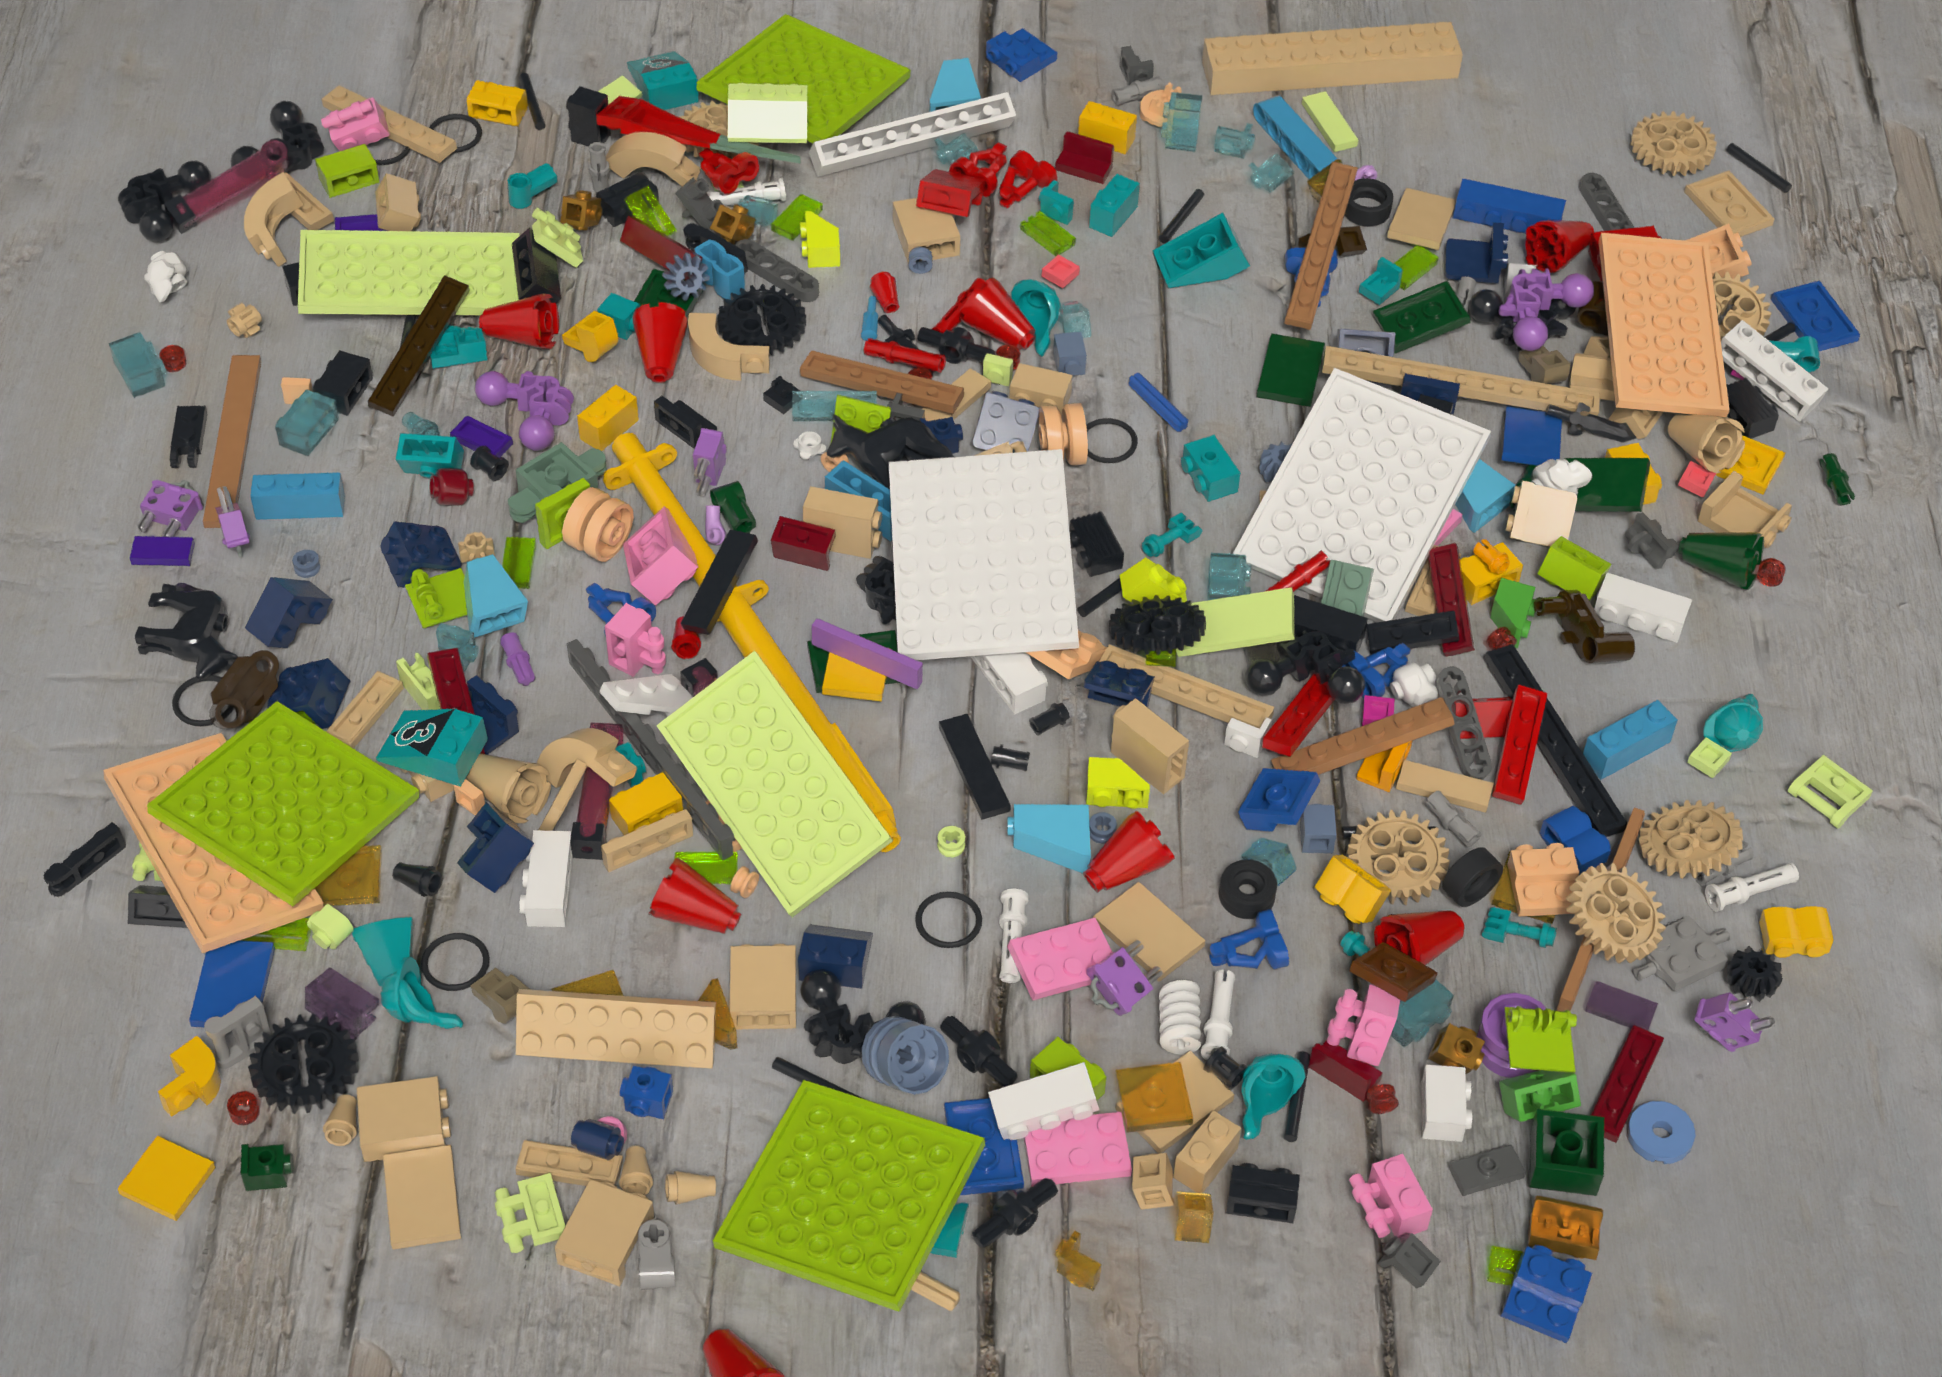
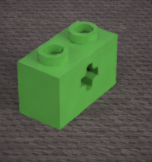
M1540 1070L1499 1081L1504 1113L1519 1122L1534 1119L1537 1109L1560 1112L1581 1106L1575 1073Z

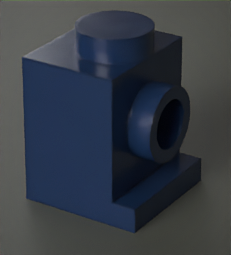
M953 417L931 421L920 418V421L932 431L940 443L947 446L952 454L959 453V441L963 440L961 424H955Z

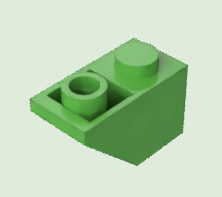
M1501 578L1490 618L1510 645L1513 644L1515 648H1518L1521 637L1527 638L1532 621H1528L1527 617H1534L1535 599H1533L1536 587Z

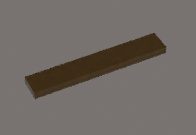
M443 276L368 400L369 407L394 417L467 296L469 285L448 276Z

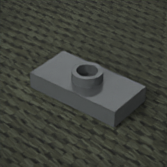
M1512 1144L1450 1162L1449 1170L1462 1196L1523 1179L1526 1173Z

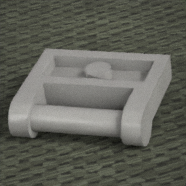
M256 996L238 1004L223 1017L209 1018L204 1024L206 1034L212 1039L216 1051L214 1054L216 1064L221 1069L230 1068L254 1053V1043H264L263 1032L271 1034L263 1004ZM230 1031L233 1032L236 1045L231 1048L228 1047L225 1034Z

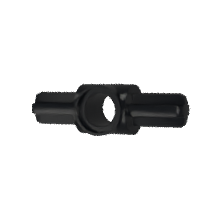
M921 327L917 336L918 341L938 347L940 355H945L946 361L952 364H958L961 361L966 362L969 358L983 362L987 353L996 354L995 350L974 344V339L970 332L961 327H955L951 331L946 330L944 333Z
M947 1016L943 1020L940 1029L958 1045L956 1051L958 1059L968 1071L972 1073L977 1071L980 1073L987 1072L1002 1087L1014 1084L1018 1077L1017 1073L1000 1058V1046L988 1031H970L955 1016Z
M1044 1178L1027 1192L1010 1190L1003 1194L993 1206V1217L973 1231L972 1237L979 1247L986 1248L1005 1233L1008 1235L1014 1233L1016 1236H1020L1028 1231L1038 1218V1208L1058 1193V1188L1053 1180Z

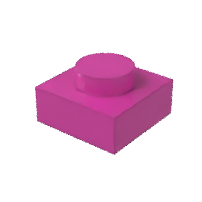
M1365 695L1362 726L1394 715L1395 699Z

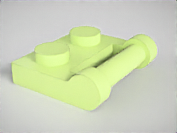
M1825 755L1821 756L1795 779L1788 789V793L1795 798L1799 796L1828 817L1830 823L1837 829L1871 797L1873 790ZM1812 785L1841 808L1837 810L1806 786Z

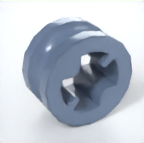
M917 247L909 252L908 265L912 272L923 274L932 269L933 255L929 249Z
M301 550L293 556L294 571L299 577L310 578L320 571L319 556L315 551Z
M1105 812L1094 814L1089 821L1090 838L1096 843L1106 844L1117 828V821L1114 816ZM1101 825L1102 830H1098L1097 826ZM1104 825L1108 827V830L1104 831Z

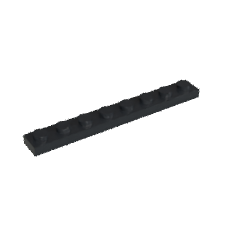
M1513 644L1486 652L1485 661L1509 698H1514L1515 689L1518 684L1543 691ZM1547 698L1537 740L1539 747L1578 809L1589 816L1592 828L1606 837L1625 832L1628 823Z

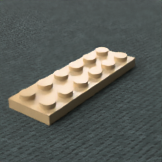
M519 989L516 1006V1055L712 1069L715 1050L716 1002Z

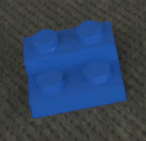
M1023 28L1012 35L1004 31L986 42V58L1019 82L1024 81L1057 61V52Z
M1263 768L1238 811L1245 828L1248 830L1273 832L1277 824L1296 825L1320 783L1317 772Z
M1535 1245L1533 1248L1527 1246L1520 1257L1501 1317L1567 1343L1570 1339L1579 1308L1583 1304L1592 1273L1586 1271L1585 1264L1579 1260L1569 1258L1564 1262L1552 1257L1553 1252L1547 1247Z

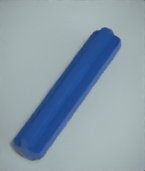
M1135 373L1130 376L1129 386L1177 432H1181L1188 427V419L1141 373Z

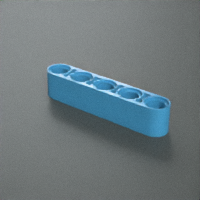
M1277 95L1255 103L1253 113L1258 124L1314 186L1321 187L1325 185L1332 162L1340 163L1337 157L1281 96Z

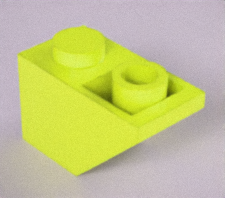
M805 211V222H800L801 238H806V241H802V257L808 258V268L839 267V228L815 213Z
M1146 557L1120 574L1123 598L1131 603L1133 599L1141 602L1143 597H1147L1149 600L1154 599L1155 595H1158L1160 599L1170 596L1171 600L1181 597L1182 603L1187 601V588L1184 581L1180 577H1175L1166 571L1160 564H1155Z
M1089 757L1086 805H1096L1099 807L1117 806L1131 809L1148 808L1150 784L1120 758Z

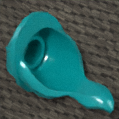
M1029 279L1021 280L1014 285L1011 296L1034 327L1036 336L1035 350L1039 356H1044L1051 343L1050 330L1058 320L1061 306L1060 300L1056 295L1055 289L1044 282Z
M1753 694L1745 695L1744 699L1740 697L1733 699L1714 711L1705 721L1703 738L1707 737L1729 752L1751 747L1758 741L1763 731V717L1759 712L1758 700Z
M413 957L403 958L399 964L398 971L384 980L380 993L381 1003L394 1018L402 1020L404 1023L411 1021L424 1024L430 1023L445 1029L463 1027V1021L456 1014L438 1013L435 1011L430 994L421 985L419 966Z
M1269 1053L1255 1057L1253 1062L1247 1066L1243 1072L1241 1090L1247 1107L1242 1120L1244 1139L1249 1140L1257 1137L1261 1132L1263 1117L1276 1113L1285 1107L1292 1095L1302 1086L1305 1079V1070L1298 1059L1289 1055Z

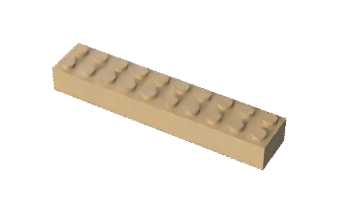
M1452 22L1204 38L1202 64L1210 95L1458 78L1463 54Z

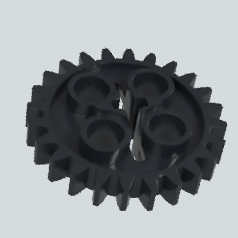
M764 284L757 290L753 285H750V291L740 288V295L731 293V300L724 299V306H719V314H717L719 333H722L724 341L729 340V343L734 345L769 346V353L774 355V349L784 352V345L793 347V340L800 341V334L805 333V307L801 306L800 299L795 300L794 293L786 295L785 288L777 292L775 285L769 290L765 289ZM757 305H759L761 309L762 321L761 316L758 313ZM762 322L763 325L766 326L767 335H765L763 332Z
M1155 595L1154 599L1150 600L1147 597H1143L1141 602L1133 599L1132 605L1123 603L1122 609L1116 608L1115 614H1111L1109 620L1111 640H1115L1116 645L1123 644L1124 650L1133 647V653L1144 650L1145 655L1151 651H1155L1157 655H1160L1165 650L1172 654L1175 648L1183 651L1184 645L1193 647V641L1200 642L1201 636H1205L1206 630L1204 610H1199V605H1192L1190 600L1182 603L1181 597L1171 600L1170 596L1160 599L1158 595Z
M298 1014L296 1023H292L288 1018H285L284 1027L281 1028L276 1024L272 1025L274 1030L272 1035L266 1032L262 1033L264 1043H254L256 1053L249 1055L251 1065L248 1066L253 1088L257 1089L260 1098H266L267 1105L271 1106L277 1102L279 1111H283L287 1105H290L292 1114L297 1112L299 1106H304L306 1113H310L311 1105L316 1104L322 1110L324 1100L327 1099L333 1104L336 1103L334 1094L337 1092L345 1095L346 1089L344 1084L354 1083L352 1074L358 1073L356 1062L359 1061L357 1048L354 1039L350 1038L349 1030H341L340 1022L337 1021L330 1026L328 1016L317 1022L315 1014L310 1016L309 1021H304L302 1015ZM301 1040H305L304 1049L307 1056L305 1063L308 1074L307 1087H303V1075L301 1072L302 1057L299 1044ZM293 1078L290 1081H284L285 1079Z

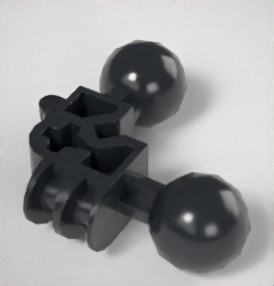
M281 101L275 104L270 112V121L273 127L281 132V138L270 139V151L260 152L253 146L244 145L236 149L231 156L232 170L239 177L252 179L263 171L264 166L269 165L275 166L277 174L309 168L312 164V159L319 157L324 151L317 127L309 122L302 123V110L294 102Z
M197 160L187 161L182 164L178 174L166 178L163 169L158 168L154 172L136 176L129 180L128 187L119 193L118 202L121 205L126 220L130 223H139V230L147 240L161 242L167 239L173 232V219L165 210H162L161 204L164 205V203L173 198L172 192L183 189L191 194L202 193L211 184V172L204 163Z
M1483 289L1474 293L1469 301L1471 316L1477 322L1491 323L1496 320L1500 324L1496 330L1495 338H1505V344L1508 346L1516 345L1513 339V329L1517 322H1513L1512 316H1501L1499 314V308L1503 305L1501 296L1489 289ZM1552 299L1549 310H1539L1537 318L1541 319L1547 326L1548 338L1554 335L1565 336L1568 327L1556 319L1568 318L1576 310V308L1566 305L1562 299ZM1517 346L1516 351H1521L1522 349Z
M875 556L872 561L873 563L868 564L864 568V573H860L856 581L859 587L866 593L868 607L879 611L881 622L888 624L892 619L896 620L894 562L882 556Z
M1302 630L1300 637L1295 636L1294 640H1288L1286 644L1278 642L1276 646L1281 660L1275 662L1267 658L1258 659L1249 665L1246 671L1245 681L1249 689L1261 696L1274 694L1281 687L1284 676L1292 673L1300 682L1309 677L1311 670H1315L1316 678L1321 684L1327 682V690L1331 698L1338 703H1354L1362 697L1365 690V680L1361 672L1353 667L1343 666L1355 659L1354 650L1337 648L1328 640L1326 634L1320 631L1307 633L1305 630Z
M825 969L813 970L802 981L800 992L804 1002L810 1008L819 1010L820 1013L807 1019L803 1027L805 1031L810 1033V1043L817 1046L815 1048L816 1056H831L838 1063H851L862 1057V1046L865 1036L872 1026L879 1021L874 1022L870 1013L858 1016L855 1024L851 1025L850 1011L847 1005L838 1006L837 1004L842 991L839 979L833 972ZM910 1001L897 1002L890 1007L886 1014V1017L899 1016L926 1025L923 1010L917 1004Z

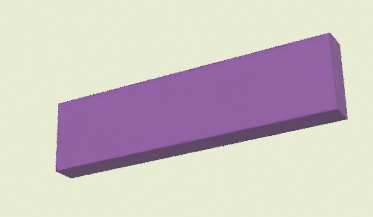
M816 619L811 625L812 645L912 688L918 689L922 684V662L821 619Z

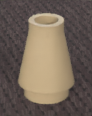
M340 1095L337 1098L336 1105L323 1126L325 1139L336 1146L349 1144L357 1133V1100L351 1095Z
M632 1146L626 1150V1158L619 1186L625 1192L631 1194L640 1193L646 1196L653 1185V1179L646 1159V1150L640 1146Z
M674 1171V1174H666L665 1195L667 1202H675V1205L708 1196H715L716 1194L715 1176Z

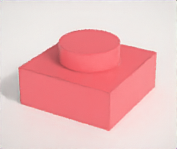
M1058 254L1042 268V277L1064 288L1079 275L1080 266Z
M1690 461L1678 486L1704 498L1716 473L1708 471L1701 465Z

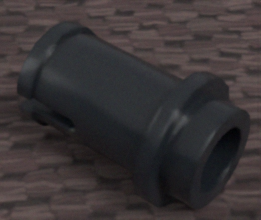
M1053 703L1050 709L1035 717H1031L1029 719L1030 726L1034 733L1040 736L1058 724L1065 725L1070 715L1063 703Z
M1000 744V747L994 746L991 764L996 765L998 769L999 766L1027 771L1028 763L1016 761V759L1028 761L1030 752L1003 748V745Z

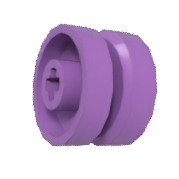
M1519 993L1503 994L1491 1000L1483 1011L1477 1037L1485 1041L1481 1052L1484 1053L1482 1063L1492 1072L1508 1078L1538 1071L1510 1068L1504 1008L1521 1006L1526 1009H1546L1540 1001L1529 995Z

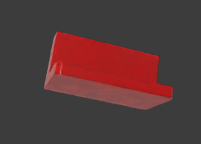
M1509 697L1473 698L1484 738L1505 737L1513 699ZM1463 703L1452 704L1453 714L1458 717L1467 715L1468 711ZM1463 731L1460 734V739L1476 738L1470 731Z

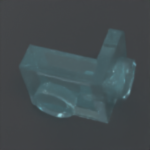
M1247 123L1244 132L1218 126L1214 152L1244 159L1247 150H1252L1255 142V135L1252 134L1253 124Z
M965 133L947 145L939 138L934 140L938 148L935 151L937 157L942 164L948 163L950 166L958 158L966 157L969 159L970 153L979 151Z
M1277 153L1260 167H1257L1253 162L1248 165L1253 173L1250 176L1251 180L1258 188L1263 186L1269 193L1294 174L1292 168Z
M1078 301L1062 303L1059 309L1058 321L1063 325V333L1082 332L1083 338L1090 337L1089 310L1081 303H1078Z
M440 623L436 630L439 651L458 648L463 671L465 672L470 662L473 663L476 660L478 654L474 632L464 630L459 626Z
M1262 837L1255 841L1241 855L1243 860H1255L1268 866L1276 877L1277 886H1280L1297 869L1288 844Z

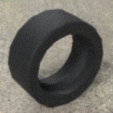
M1362 178L1355 180L1345 217L1357 225L1366 227L1384 223L1390 217L1394 198L1392 190L1385 183L1376 179ZM1358 198H1371L1380 202L1381 205L1366 207L1356 203L1354 200Z
M1485 847L1473 849L1452 865L1443 880L1442 888L1460 907L1471 906L1484 898L1495 887L1502 876L1503 865Z

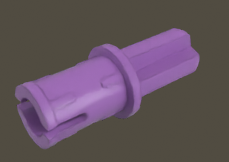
M507 633L500 639V644L507 656L506 664L509 668H512L518 683L528 686L530 682L535 680V675L529 664V654L523 650L519 636L516 633Z

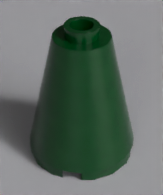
M1757 532L1689 533L1687 538L1683 537L1681 539L1679 554H1682L1683 561L1741 589L1750 590L1758 575L1753 572L1757 565H1761L1764 537H1761L1762 534Z

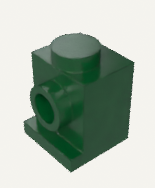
M241 1144V1177L246 1191L287 1187V1174H293L292 1153H286L284 1144L257 1147Z

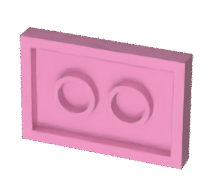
M1096 918L1012 939L1007 946L1032 1000L1091 985L1092 980L1086 974L1087 968L1099 964L1113 953Z
M1122 1112L1094 1114L1082 1120H1075L1073 1118L1061 1122L1054 1129L1043 1130L1041 1128L1029 1132L1024 1137L1031 1187L1044 1178L1053 1180L1055 1184L1131 1177L1132 1167Z

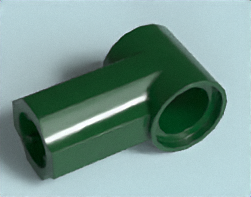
M739 481L710 490L712 504L720 506V513L723 514L731 530L750 533L756 527V520L746 503L745 493Z

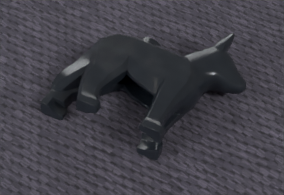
M832 415L835 421L833 426L836 431L827 450V455L835 458L851 454L865 473L888 489H890L889 462H898L903 456L910 461L954 457L947 446L940 443L924 423L914 418L908 417L898 420L894 417L889 418L881 423V428L868 433L860 428L848 425L837 415Z
M163 583L162 592L151 594L148 601L149 607L170 606L184 614L173 629H155L138 626L135 641L136 644H141L138 646L139 654L146 655L148 652L157 651L182 660L196 662V677L199 680H204L213 674L223 670L227 671L234 663L233 660L237 659L238 656L225 650L217 641L220 631L225 632L227 629L228 616L224 614L222 599L214 591L202 590L186 583H177L175 586Z

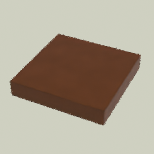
M1385 942L1352 961L1349 970L1403 1002H1406L1433 984L1438 974L1432 968Z

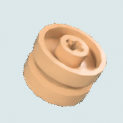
M1081 403L1065 404L1062 409V415L1056 405L1040 406L1038 434L1041 451L1062 449L1063 461L1065 453L1066 460L1070 465L1086 464L1088 439L1086 420Z
M590 487L584 490L569 508L562 529L563 540L567 545L578 551H585L588 556L600 562H606L613 558L626 542L632 528L633 509L628 503L618 498H611L608 493L598 488Z

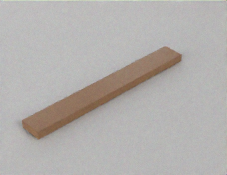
M1336 162L1331 164L1284 324L1308 330L1312 328L1358 167Z
M232 355L203 517L204 528H221L215 509L221 506L217 488L221 487V491H223L222 486H226L232 503L237 502L238 504L261 368L260 355Z
M1634 807L1613 860L1617 872L1624 866H1627L1643 823L1644 810ZM1585 935L1560 997L1557 1011L1570 1010L1571 1012L1593 955L1595 945L1591 943L1584 946Z

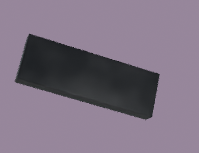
M1455 610L1367 624L1371 655L1387 647L1394 649L1402 643L1412 649L1459 641Z

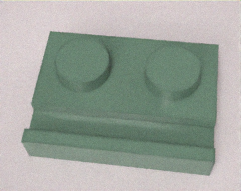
M1331 559L1321 603L1364 617L1374 569Z

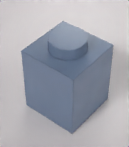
M1082 332L1054 334L1053 355L1057 372L1073 376L1085 375L1087 354Z
M1312 804L1306 806L1300 819L1302 853L1333 854L1337 836L1334 805Z

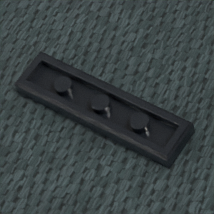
M729 530L681 621L684 630L710 635L758 542L756 535Z
M968 714L939 721L940 732L981 820L1010 812L1011 805Z

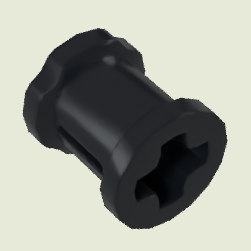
M484 445L478 447L470 459L471 467L476 470L481 469L488 474V478L492 481L500 480L507 472L509 466L507 459L495 456L491 453V449Z
M1222 1046L1210 1056L1204 1066V1070L1208 1073L1213 1072L1226 1083L1225 1087L1228 1090H1232L1243 1079V1072L1247 1066L1245 1064H1238L1226 1054L1227 1049ZM1222 1064L1229 1068L1231 1072L1229 1073L1228 1071H1226L1222 1067Z

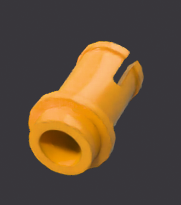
M1482 539L1481 543L1478 542L1475 545L1473 553L1489 566V570L1492 573L1502 574L1510 566L1508 555L1504 552L1500 553L1487 539Z

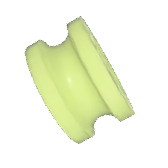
M947 826L941 829L937 838L938 851L942 855L951 858L961 855L965 850L966 836L964 831L956 826Z

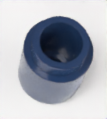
M587 1119L586 1121L579 1120L573 1128L571 1144L576 1146L580 1152L609 1161L614 1156L620 1154L624 1145V1137L621 1136L620 1128L592 1119Z

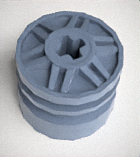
M899 1016L883 1018L875 1023L866 1034L862 1046V1062L867 1073L877 1082L915 1095L928 1092L942 1080L949 1063V1049L944 1037L935 1028Z

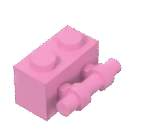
M373 97L362 102H354L350 107L340 111H332L330 115L321 119L324 128L329 129L331 141L339 151L362 144L368 145L390 136L384 111Z
M625 603L605 625L609 665L632 677L636 675L644 664L651 667L654 674L662 673L664 670L663 666L666 664V656L662 651L664 648V637L660 633V629L652 627L651 615L646 611Z
M1369 985L1364 1001L1356 1000V991L1347 989L1343 997H1340L1335 1007L1336 1016L1331 1019L1327 1028L1329 1033L1327 1042L1332 1046H1337L1342 1038H1350L1347 1057L1379 1066L1397 1020L1400 999L1377 986ZM1357 1016L1356 1022L1348 1021L1349 1017Z
M1403 1154L1373 1163L1368 1183H1365L1361 1174H1355L1349 1178V1182L1353 1187L1352 1195L1357 1203H1361L1367 1214L1365 1220L1368 1226L1374 1228L1379 1238L1390 1234L1391 1231L1387 1224H1389L1394 1236L1398 1238L1410 1233L1417 1234L1428 1229L1433 1209Z

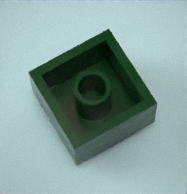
M1537 1109L1530 1130L1529 1188L1597 1196L1604 1177V1117Z

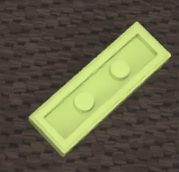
M1326 91L1302 97L1303 107L1334 152L1358 146V138Z

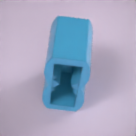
M709 239L695 247V253L703 257L700 264L705 263L708 267L705 274L710 276V280L704 283L713 286L718 295L731 300V293L740 295V288L745 290L744 266L738 258L726 254L724 247L714 240Z

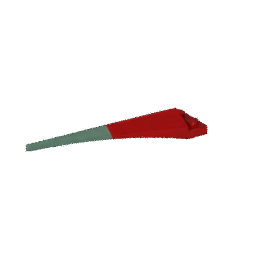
M618 96L596 115L597 125L607 126L611 130L621 129V134L651 132L667 136L685 145L739 154L748 152L757 157L801 164V157L798 155L776 151L747 142H728V136L677 117L643 99Z

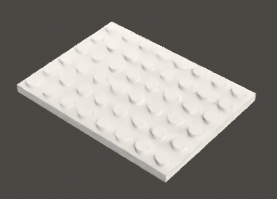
M1334 368L1235 548L1232 560L1277 580L1286 577L1294 571V567L1297 564H1304L1321 550L1328 556L1326 560L1331 561L1332 559L1373 568L1374 573L1364 617L1375 622L1395 620L1430 550L1433 548L1491 437V431ZM1329 567L1315 576L1311 584L1308 586L1304 584L1299 589L1322 598Z
M1062 449L889 462L898 653L914 660L1079 648Z

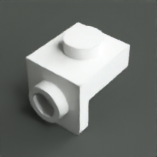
M1266 717L1259 729L1231 718L1226 728L1224 745L1231 747L1235 751L1258 758L1263 749V737L1271 729L1272 719Z

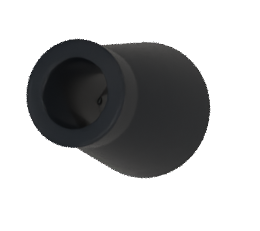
M399 862L394 867L392 874L394 880L401 882L423 897L435 895L442 883V875L434 866Z

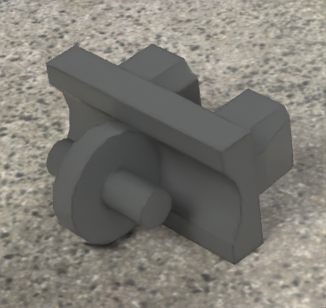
M693 177L675 194L687 208L682 213L683 217L686 218L692 214L701 227L709 229L722 202L717 199L712 201L706 194L709 191V186L702 178L695 180Z
M1644 512L1637 513L1634 524L1625 533V536L1630 540L1628 548L1633 553L1640 552L1655 569H1660L1667 559L1675 555L1679 545L1674 539H1667L1662 534V526L1656 519L1650 520Z

